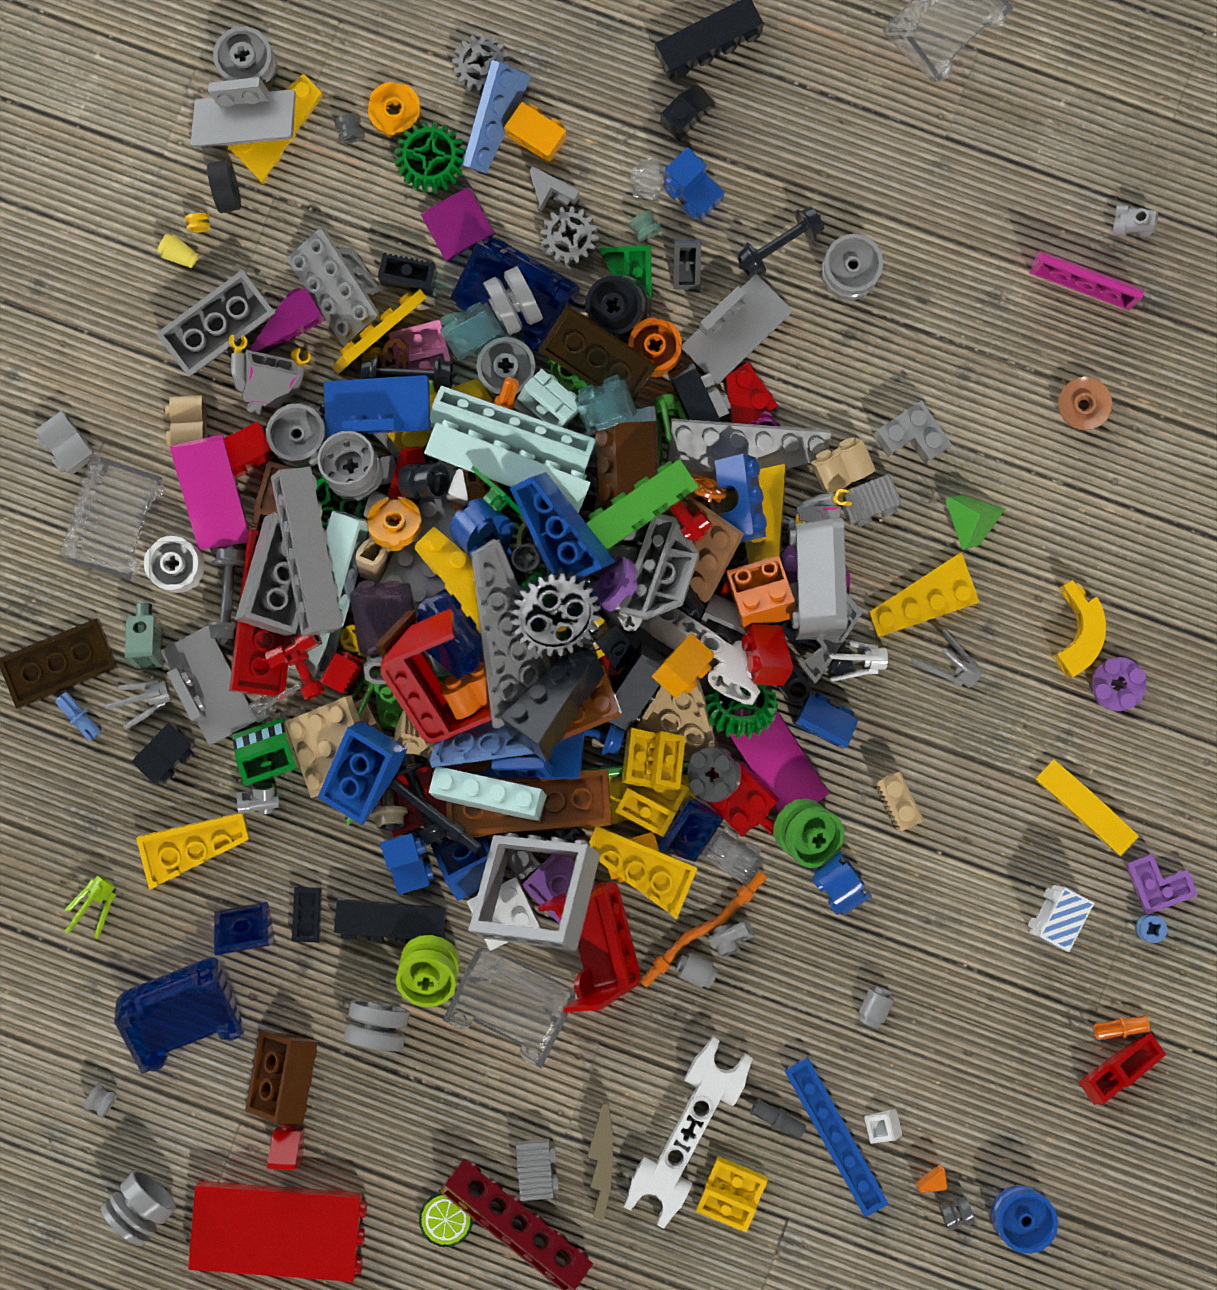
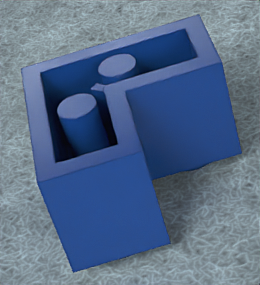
M687 147L665 168L664 190L673 200L677 198L684 205V211L691 218L696 216L702 221L723 200L724 191L706 174L707 165Z
M412 833L380 843L387 870L391 869L398 895L432 885L430 879L434 878L431 863L425 862L423 853L427 852V848L422 837Z

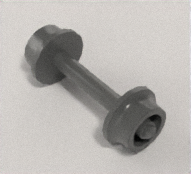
M232 545L227 549H217L216 558L212 560V565L224 567L220 622H207V626L210 627V638L220 639L223 644L228 640H235L237 623H231L235 568H244L245 551L236 550Z

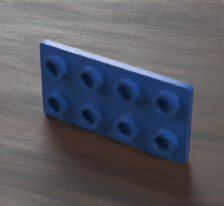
M428 376L324 382L325 432L328 436L342 431L374 434L429 431L431 429Z
M585 731L563 739L560 743H556L551 750L552 756L548 762L535 753L519 758L518 756L492 759L491 769L476 775L493 779H579Z

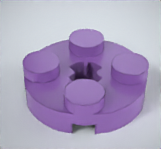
M618 555L612 556L616 562L598 570L597 574L601 576L597 583L592 582V591H595L598 596L596 601L608 611H613L626 596H631L637 588L635 564L624 556L622 558Z
M1123 657L1108 659L1094 669L1090 679L1091 691H1093L1098 704L1107 710L1123 711L1132 709L1142 700L1145 694L1146 674L1138 664L1130 659ZM1120 677L1124 680L1125 687L1116 692L1113 689L1115 686H1112L1111 683L1112 680H1118Z

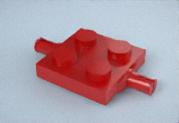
M740 761L738 764L741 769V781L738 789L725 800L706 802L741 837L759 824L772 835L774 833V822L768 815L771 808L780 799ZM712 767L709 774L714 779L719 778V773H716L715 768Z

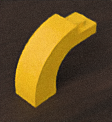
M1073 580L1058 589L1076 615L1078 623L1077 633L1069 646L1052 656L1067 679L1075 677L1094 662L1102 649L1106 635V619L1099 599L1095 597L1087 601L1085 599L1087 594L1084 588L1079 583L1075 584Z

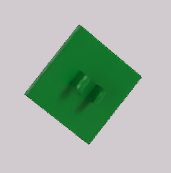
M474 466L471 468L491 489L483 498L490 507L499 512L508 504L523 517L519 507L501 489Z

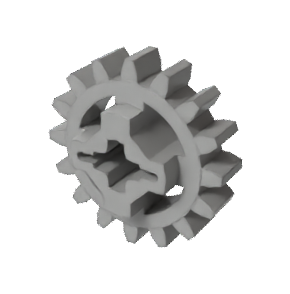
M482 34L478 41H476L474 35L471 36V43L469 44L463 40L461 42L463 50L455 49V54L458 58L452 59L453 66L457 67L453 71L455 77H459V84L462 86L467 83V91L469 92L474 87L477 88L479 95H481L482 89H484L492 60L510 66V63L506 62L509 60L508 52H503L504 45L501 43L496 46L494 37L486 41L485 34ZM472 52L470 58L465 60L466 57ZM482 61L485 66L480 68L478 62Z
M571 206L569 212L566 213L563 207H561L558 216L551 212L550 217L552 221L544 220L543 223L547 230H541V237L547 238L541 241L542 247H549L546 255L549 257L555 254V263L564 259L565 266L569 265L570 260H574V263L579 265L580 257L587 261L589 259L587 251L595 252V246L592 243L598 242V236L593 234L597 232V225L590 226L593 221L592 216L584 218V210L581 209L577 214L575 213L574 206ZM570 220L577 221V222H579L581 225H576V224H574L573 222H571ZM560 223L559 230L552 235L554 228ZM566 227L573 236V245H571L570 240L566 237ZM587 238L584 246L578 249L580 242ZM562 247L568 250V252L561 251L558 248Z

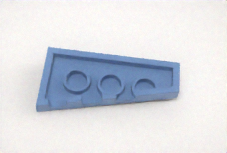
M491 61L462 166L487 173L505 135L504 127L516 111L532 76L501 62Z
M492 720L435 743L429 762L432 767L534 753L512 738L505 725L500 728H494Z

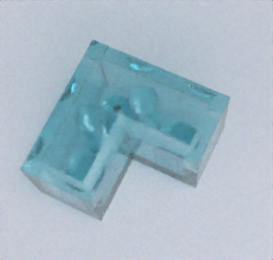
M481 302L470 306L467 309L468 313L460 318L454 316L443 323L445 327L440 329L458 361L483 348L494 339L507 337L487 302L483 305Z

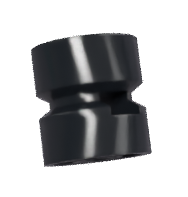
M426 463L423 465L406 464L399 472L398 487L401 494L407 499H441L445 497L450 487L449 472L444 465L438 463Z

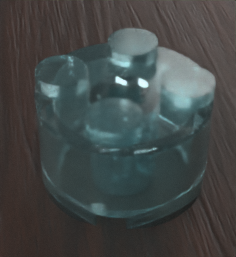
M618 375L605 379L603 381L604 384L594 388L593 385H588L578 390L579 395L575 399V403L587 432H591V427L596 426L597 431L622 423L627 420L625 414L630 411L632 416L637 413L625 380H620Z

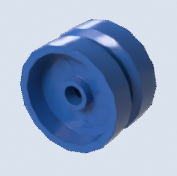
M1024 1185L1008 1187L997 1195L992 1204L990 1217L993 1228L1006 1245L1013 1250L1026 1254L1040 1252L1049 1246L1055 1238L1058 1230L1056 1210L1049 1200L1034 1188Z

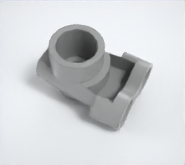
M1117 205L1113 235L1127 236V233L1135 232L1141 237L1151 235L1157 228L1158 212L1146 209H1133L1130 205Z
M271 782L254 784L252 786L253 792H236L238 814L250 813V811H257L259 814H269L274 811L273 808H279L278 792L275 791L274 784Z
M744 921L734 925L732 928L729 925L715 928L713 930L714 935L709 936V941L712 948L717 949L719 957H724L740 951L738 941L753 938L755 935L751 924Z

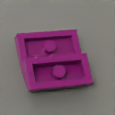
M471 188L464 189L421 214L445 261H451L470 247L475 248L496 234Z

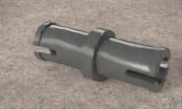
M759 1098L751 1108V1115L769 1123L770 1127L774 1130L779 1129L796 1140H799L804 1134L806 1124L788 1116L786 1111L781 1108L778 1110Z

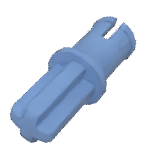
M66 692L57 698L55 702L71 720L69 724H74L88 742L95 739L97 734L99 735L102 732L86 714L88 711L86 709L83 710L69 693Z

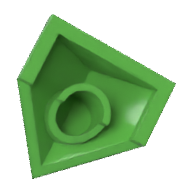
M964 495L945 499L962 550L979 546L1006 510L1005 508Z

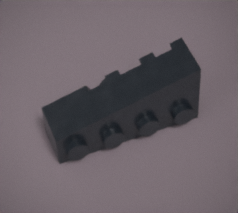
M575 643L572 653L568 650L501 716L509 735L548 762L552 756L551 750L556 743L561 742L565 736L564 730L570 721L576 719L579 714V707L583 701L589 699L605 674L597 655L585 646L580 647Z

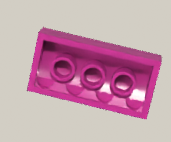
M1039 251L1036 254L1029 274L1127 311L1136 305L1144 294L1142 288L1043 251Z
M224 434L170 446L198 549L217 548L247 542L249 526Z
M775 712V720L773 723H770L768 731L762 730L760 736L752 733V737L748 739L746 735H741L739 740L735 734H731L729 737L749 769L780 799L773 806L779 814L787 804L794 800L807 798L818 802L829 795V792L778 712Z

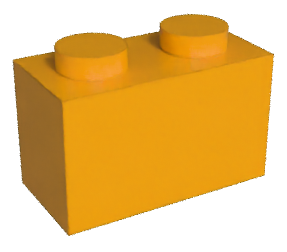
M521 102L504 127L505 136L547 164H550L567 139L565 126L554 118L549 120L543 116V112L533 104L528 106Z
M690 633L651 677L676 699L683 692L689 694L699 683L696 680L697 676L701 679L712 668L708 663L715 654L695 635Z

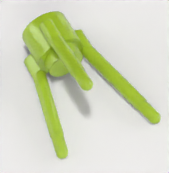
M98 875L94 880L91 879L81 893L65 908L66 912H70L86 895L88 896V899L66 928L65 933L69 934L93 901L101 904L103 900H106L94 938L98 939L111 903L117 895L112 892L116 886Z

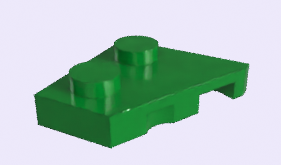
M651 245L601 247L600 253L611 274L630 275L639 279L647 288L652 300Z

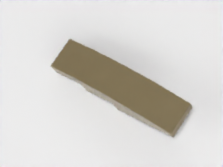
M603 1100L588 1151V1158L597 1160L590 1188L600 1190L593 1211V1218L604 1221L610 1195L613 1169V1129L609 1101Z

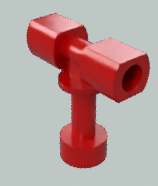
M302 634L294 638V643L288 646L280 645L265 653V656L271 668H279L286 663L289 666L295 665L304 684L300 691L304 699L309 700L325 692L322 683L314 681L305 661L309 658L308 652L322 645L320 635L302 637Z

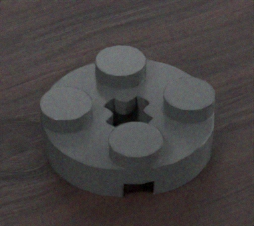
M709 747L691 756L688 766V780L691 793L698 795L705 801L718 802L729 798L738 789L741 781V769L738 762L734 761L730 756L731 753L722 747ZM712 767L715 768L716 773H719V778H715L714 781L709 774Z

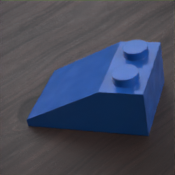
M364 721L347 727L317 798L363 825L398 772L408 748Z

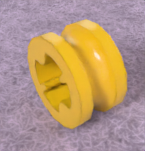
M192 213L185 217L186 222L189 223L186 227L187 231L200 233L210 230L211 225L207 223L210 219L209 214Z

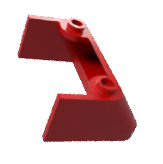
M451 609L410 626L381 661V675L421 738L429 743L443 741L492 720L490 706L481 707L474 714L457 720L442 692L439 680L421 653L454 638V616Z
M603 882L592 886L578 943L583 971L577 974L573 984L577 999L563 1007L564 1013L602 1010L635 988L639 983L640 970L620 889L615 882ZM568 892L559 894L538 906L539 912L554 910L561 920Z

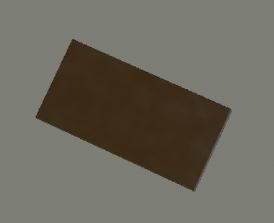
M566 305L538 350L626 410L630 409L658 366L657 363L570 305Z
M98 618L0 657V669L16 709L23 708L118 668Z

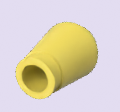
M166 234L157 249V252L162 255L161 258L186 267L188 266L191 269L199 257V254L195 253L176 235Z

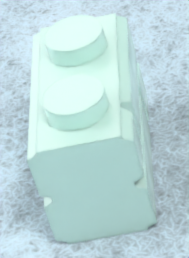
M543 369L525 384L517 398L542 421L565 428L575 418L583 405L575 393L566 390L558 383L555 376L547 374Z

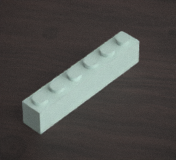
M444 386L440 387L430 414L432 428H434L436 422L442 424L443 420L459 425L457 431L467 435L469 430L485 435L483 439L485 442L494 444V441L498 440L510 445L509 451L516 454L523 450L536 455L534 461L545 464L546 460L562 465L560 471L568 474L571 473V470L585 473L596 439Z
M443 420L442 424L435 423L424 454L473 472L471 468L474 466L487 478L509 487L532 476L547 472L579 513L591 483L586 481L587 475L575 470H571L570 474L560 471L562 465L546 460L545 464L534 461L536 455L523 450L516 454L509 451L510 445L495 440L494 444L483 441L485 435L469 430L467 435L457 431L459 425Z
M332 511L331 517H329L326 524V547L333 562L331 572L333 581L336 582L338 587L337 602L338 607L343 613V627L359 573L356 553L360 545L369 538L368 520L349 513ZM300 624L297 626V636L301 634ZM343 628L333 633L319 634L322 645L308 652L309 658L305 660L313 677L323 676L333 655L336 653ZM288 665V667L297 670V668H296L295 665H293V666H289V665Z

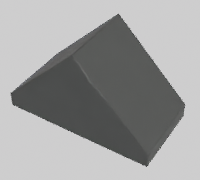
M674 240L673 289L700 290L701 240Z

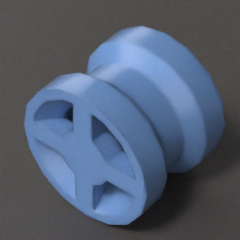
M1144 915L1137 920L1135 931L1140 939L1150 943H1158L1166 937L1167 925L1158 916Z

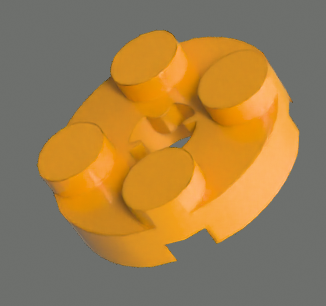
M386 82L378 86L371 93L368 104V116L372 125L380 133L385 134L387 137L395 138L404 135L405 131H412L413 124L417 125L421 118V106L417 94L410 86ZM393 103L394 106L400 105L402 109H399L400 113L390 115L387 112L390 111L388 107L390 104Z
M389 497L381 499L368 511L367 527L371 539L378 545L387 547L392 551H399L403 546L412 543L418 537L423 527L419 508L414 502L404 497H398V500H389ZM391 519L393 521L401 520L397 526H390L388 522Z

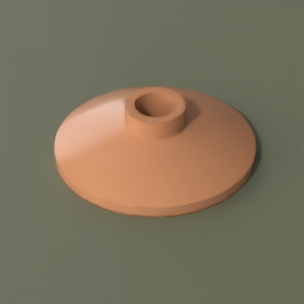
M1079 377L1064 386L1059 395L1058 408L1064 421L1071 427L1079 430H1092L1101 426L1110 416L1112 397L1108 388L1099 380L1091 377ZM1080 401L1087 403L1086 410L1080 409Z

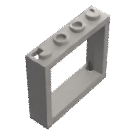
M505 833V836L493 835L468 931L484 939L577 951L600 853L590 847L589 842L583 840H575V843H568L566 840L556 837L551 838V841H547L535 835H528V839L521 838V836L513 833ZM510 850L577 856L559 931L492 922Z

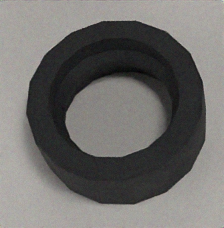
M226 159L207 164L209 185L218 212L221 214L240 210V191L230 160Z

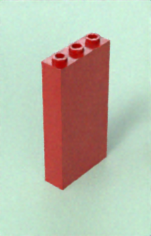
M200 1181L195 1185L188 1270L354 1282L357 1274L362 1273L363 1257L359 1256V1246H363L365 1240V1229H361V1218H366L367 1201H363V1192Z

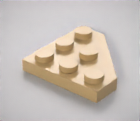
M698 677L696 678L699 682L689 694L683 692L676 699L661 686L655 699L636 727V729L653 733L663 731L685 736L683 759L690 763L691 756L694 753L709 747H719L714 728L709 723V714L706 711L707 704Z
M352 695L285 721L311 798L319 795L347 727L360 723Z

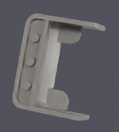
M843 518L796 524L794 529L790 530V547H795L797 552L799 606L797 612L792 613L793 629H798L795 634V640L839 639L847 628Z

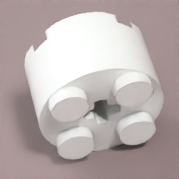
M165 536L158 539L147 550L144 558V569L147 576L156 586L169 592L182 593L198 586L204 573V559L200 550L189 541L177 536ZM176 560L179 562V566H176L174 570L170 568V564L175 563Z

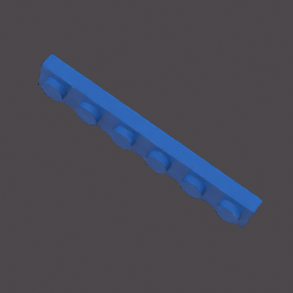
M806 1057L784 1069L864 1217L889 1204L809 1058Z

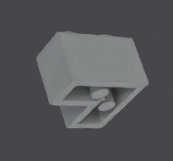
M922 400L879 428L873 435L887 457L911 443L924 464L945 452L952 445Z

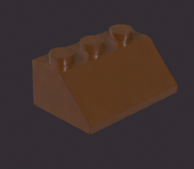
M657 421L619 422L595 426L599 508H609L613 505L611 500L623 492L626 495L630 494L635 490L633 485L645 477H648L650 480L659 474L657 472L659 468Z
M259 1030L245 1111L277 1124H303L307 1111V1100L312 1083V1072L317 1055L318 1042L302 1036Z

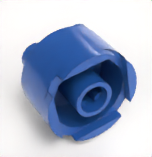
M483 498L468 502L469 507L463 512L460 509L451 521L450 534L458 546L471 559L472 552L492 540H499L505 555L507 554V547L513 538L515 524L501 510L496 512Z
M841 851L827 864L814 869L815 875L812 878L819 891L825 890L830 896L828 903L836 915L841 912L846 915L872 897L870 891L864 894L865 883L848 859L842 862L841 858L844 854Z

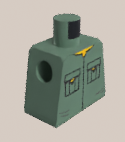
M138 603L136 604V616H129L126 619L125 658L136 669L164 668L163 656L161 654L163 649L162 625L153 616L152 604Z

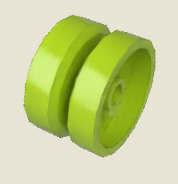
M425 935L410 940L404 946L396 976L397 990L404 999L414 1005L433 1007L447 1002L452 997L456 988L460 967L459 953L453 944L441 937Z

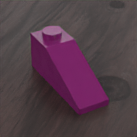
M306 287L294 289L286 295L287 298L282 300L275 314L270 318L249 349L250 351L268 354L325 321Z

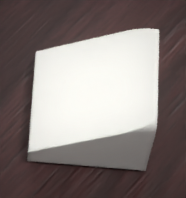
M458 469L454 474L446 497L447 500L466 506L468 496L463 471Z
M896 1109L864 1116L870 1144L895 1141L902 1136Z

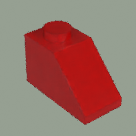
M281 1124V1126H277L273 1130L267 1169L295 1170L303 1161L305 1127H298V1124Z

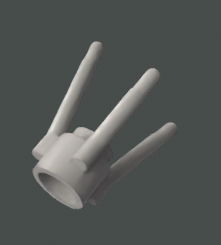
M947 630L942 631L943 635L964 659L961 661L946 648L942 650L957 665L954 670L957 676L915 658L912 659L913 664L948 679L959 687L963 684L968 688L972 687L982 674V670L977 667L978 664L968 656Z
M158 679L145 683L120 685L118 687L119 690L149 689H146L144 694L106 704L105 709L120 707L147 699L149 705L155 704L152 708L124 724V729H128L158 710L167 708L166 703L172 701L166 681L160 682Z

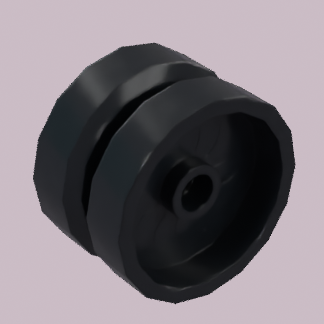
M610 275L597 280L590 287L585 299V312L588 313L589 319L613 335L632 332L639 322L648 318L651 310V298L647 288L639 279L630 275ZM617 300H619L617 305L620 307V309H618L616 306Z

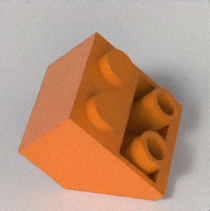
M779 556L727 570L734 603L744 632L749 630L751 624L770 625L792 618V613L796 612L795 600Z

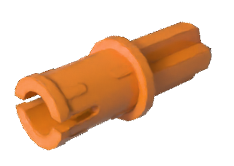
M505 378L500 395L495 398L494 403L513 410L516 405L514 399L519 387V381L516 378Z
M1146 1015L1127 1019L1118 1017L1115 1021L1095 1024L1093 1032L1097 1040L1120 1036L1122 1039H1125L1127 1035L1149 1033L1150 1023Z

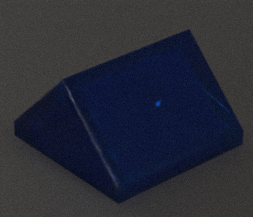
M688 795L673 818L664 837L661 836L658 848L663 852L695 862L724 820V817Z
M268 902L214 911L215 956L270 946L276 943Z

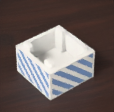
M1053 885L1051 889L1047 888L1043 897L1046 900L1038 916L1031 918L1028 924L1031 928L1029 933L1058 949L1070 952L1094 902L1065 887Z

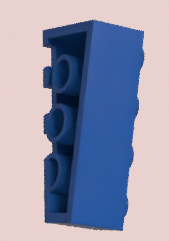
M547 472L532 476L510 487L547 569H551L553 575H557L558 570L562 568L565 576L572 570L576 579L580 575L585 577L616 562Z

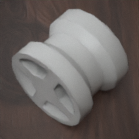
M98 1083L87 1097L83 1107L87 1110H95L99 1117L104 1118L115 1102L117 1094L113 1091L107 1092L104 1090L103 1085Z

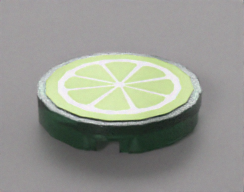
M437 1192L424 1202L419 1213V1226L422 1234L430 1243L439 1247H452L460 1244L468 1237L473 1226V1219L444 1195Z

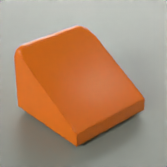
M941 1164L915 1183L918 1191L928 1193L945 1191L947 1189L945 1169Z

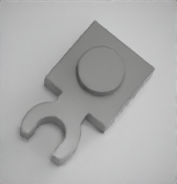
M710 373L701 376L720 421L728 418V410L731 409L727 396L720 394Z

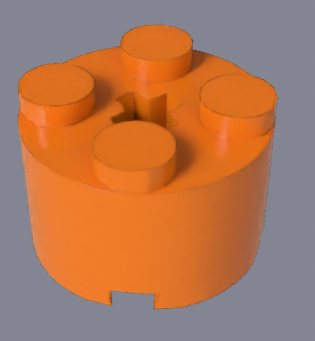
M648 318L639 322L633 328L628 345L657 363L658 366L651 377H660L668 374L677 366L681 356L682 339L678 329L671 322L658 318ZM650 344L660 345L659 351H650Z

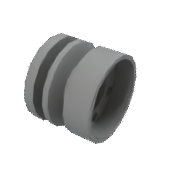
M342 431L333 434L323 442L318 451L317 463L322 476L337 496L345 500L359 501L369 497L378 489L383 478V467L373 446L365 436L354 431Z
M134 1170L120 1185L122 1193L114 1192L110 1196V1200H107L101 1206V1213L107 1223L120 1236L137 1246H143L150 1239L149 1235L152 1236L157 1231L155 1223L163 1224L177 1207L172 1196L156 1180L142 1171Z

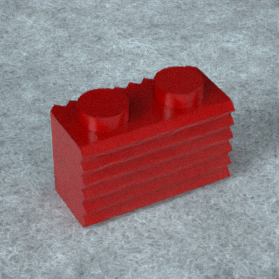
M343 651L342 655L335 653L320 682L343 694L351 695V690H354L353 686L357 685L356 681L359 680L358 676H361V671H364V668L359 665L362 660Z

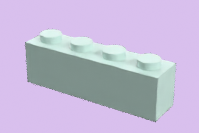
M435 767L429 793L435 799L538 822L541 821L547 797L543 790L443 767Z

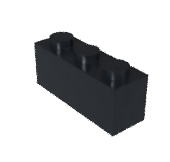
M642 642L640 643L612 685L623 716L608 722L627 731L633 724L636 725L640 721L644 707L647 703L651 704L657 694V688L660 685L651 676L668 658L667 655Z

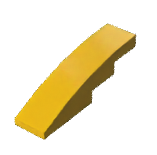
M1054 759L1037 776V783L1052 794L1083 826L1120 857L1139 838L1121 818Z

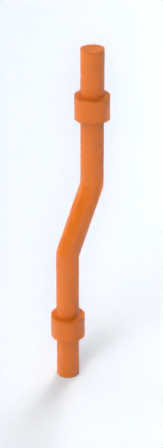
M759 871L746 886L743 884L736 891L737 895L717 917L685 931L662 956L659 955L652 962L653 966L639 981L647 988L661 972L664 974L671 967L670 963L690 941L713 931L717 927L723 926L745 902L748 903L755 896L753 893L768 877Z

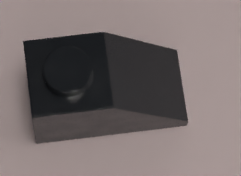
M695 85L679 94L661 112L660 124L680 141L716 102L698 85Z

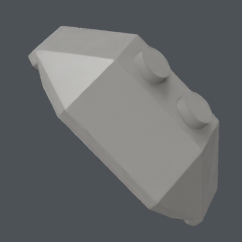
M660 514L650 521L635 565L637 588L631 596H626L620 608L621 614L647 620L683 605L699 553L691 540L688 541L680 531L679 527L683 524L679 519Z

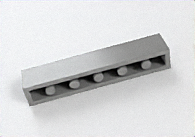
M311 467L279 470L271 476L301 634L302 637L333 633L343 628V613L338 607V587L336 582L333 581L331 572L333 562L326 547L327 532L322 527V506L317 501L316 496L317 481L315 476L312 475Z

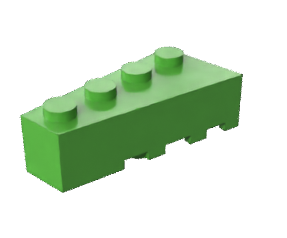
M680 459L673 464L669 461L658 468L657 472L659 474L650 480L648 477H645L633 485L635 490L630 494L626 495L623 492L611 500L613 505L605 511L600 507L588 515L590 521L586 524L606 550L697 490L698 485Z

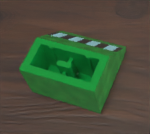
M284 717L232 735L235 760L244 786H251L300 769Z

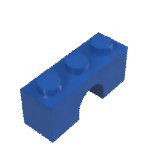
M743 453L716 460L715 468L718 487L730 491L737 490L739 495L737 506L732 511L722 513V518L745 533L740 543L766 537L765 528L767 527V520L763 514V492L760 488L758 477L760 466L756 457Z

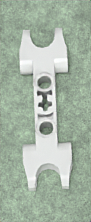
M622 602L613 611H608L601 607L600 610L624 630L633 632L638 627H641L673 650L692 633L715 654L708 663L712 667L708 671L710 672L708 674L710 685L723 695L741 703L752 705L756 701L760 691L757 685L753 684L751 673L747 670V657L745 651L742 650V641H736L733 645H730L720 636L677 608L646 620L621 614ZM740 686L747 689L751 696L745 695L741 691Z
M714 1036L710 1038L705 1047L695 1056L684 1078V1081L696 1088L657 1163L646 1157L641 1159L632 1176L629 1192L624 1202V1208L631 1211L642 1196L647 1194L656 1195L663 1204L658 1216L657 1225L663 1229L682 1207L692 1187V1182L681 1177V1174L718 1103L721 1100L732 1107L735 1105L745 1087L746 1077L753 1060L751 1056L745 1053L733 1069H720L714 1063L715 1052L720 1040ZM701 1100L706 1101L709 1105L708 1110L702 1114L696 1113L693 1109L694 1104ZM688 1115H691L695 1119L692 1127L694 1135L689 1134L687 1137H684L682 1128H689L692 1120ZM670 1151H681L683 1153L682 1159L679 1162H671L668 1159Z

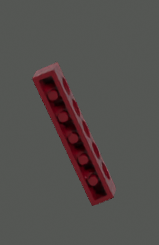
M462 1160L445 1181L439 1192L559 1289L576 1290L594 1264L588 1259V1254L580 1248L571 1246L567 1242L565 1235L561 1232L553 1231L545 1225L546 1222L540 1215L530 1213L525 1209L524 1203L515 1196L510 1197L502 1190V1185L496 1180L488 1179L484 1176L479 1166L475 1163ZM470 1184L478 1187L479 1196H474L470 1193ZM491 1202H496L500 1205V1214L492 1211ZM513 1219L521 1222L522 1231H517L513 1227ZM534 1236H538L543 1240V1249L535 1245ZM556 1253L563 1255L565 1266L557 1263Z

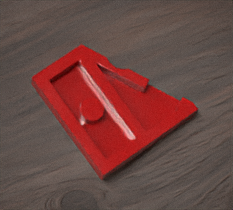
M749 362L726 376L732 423L750 424L752 421L758 420L762 412H771L778 407Z

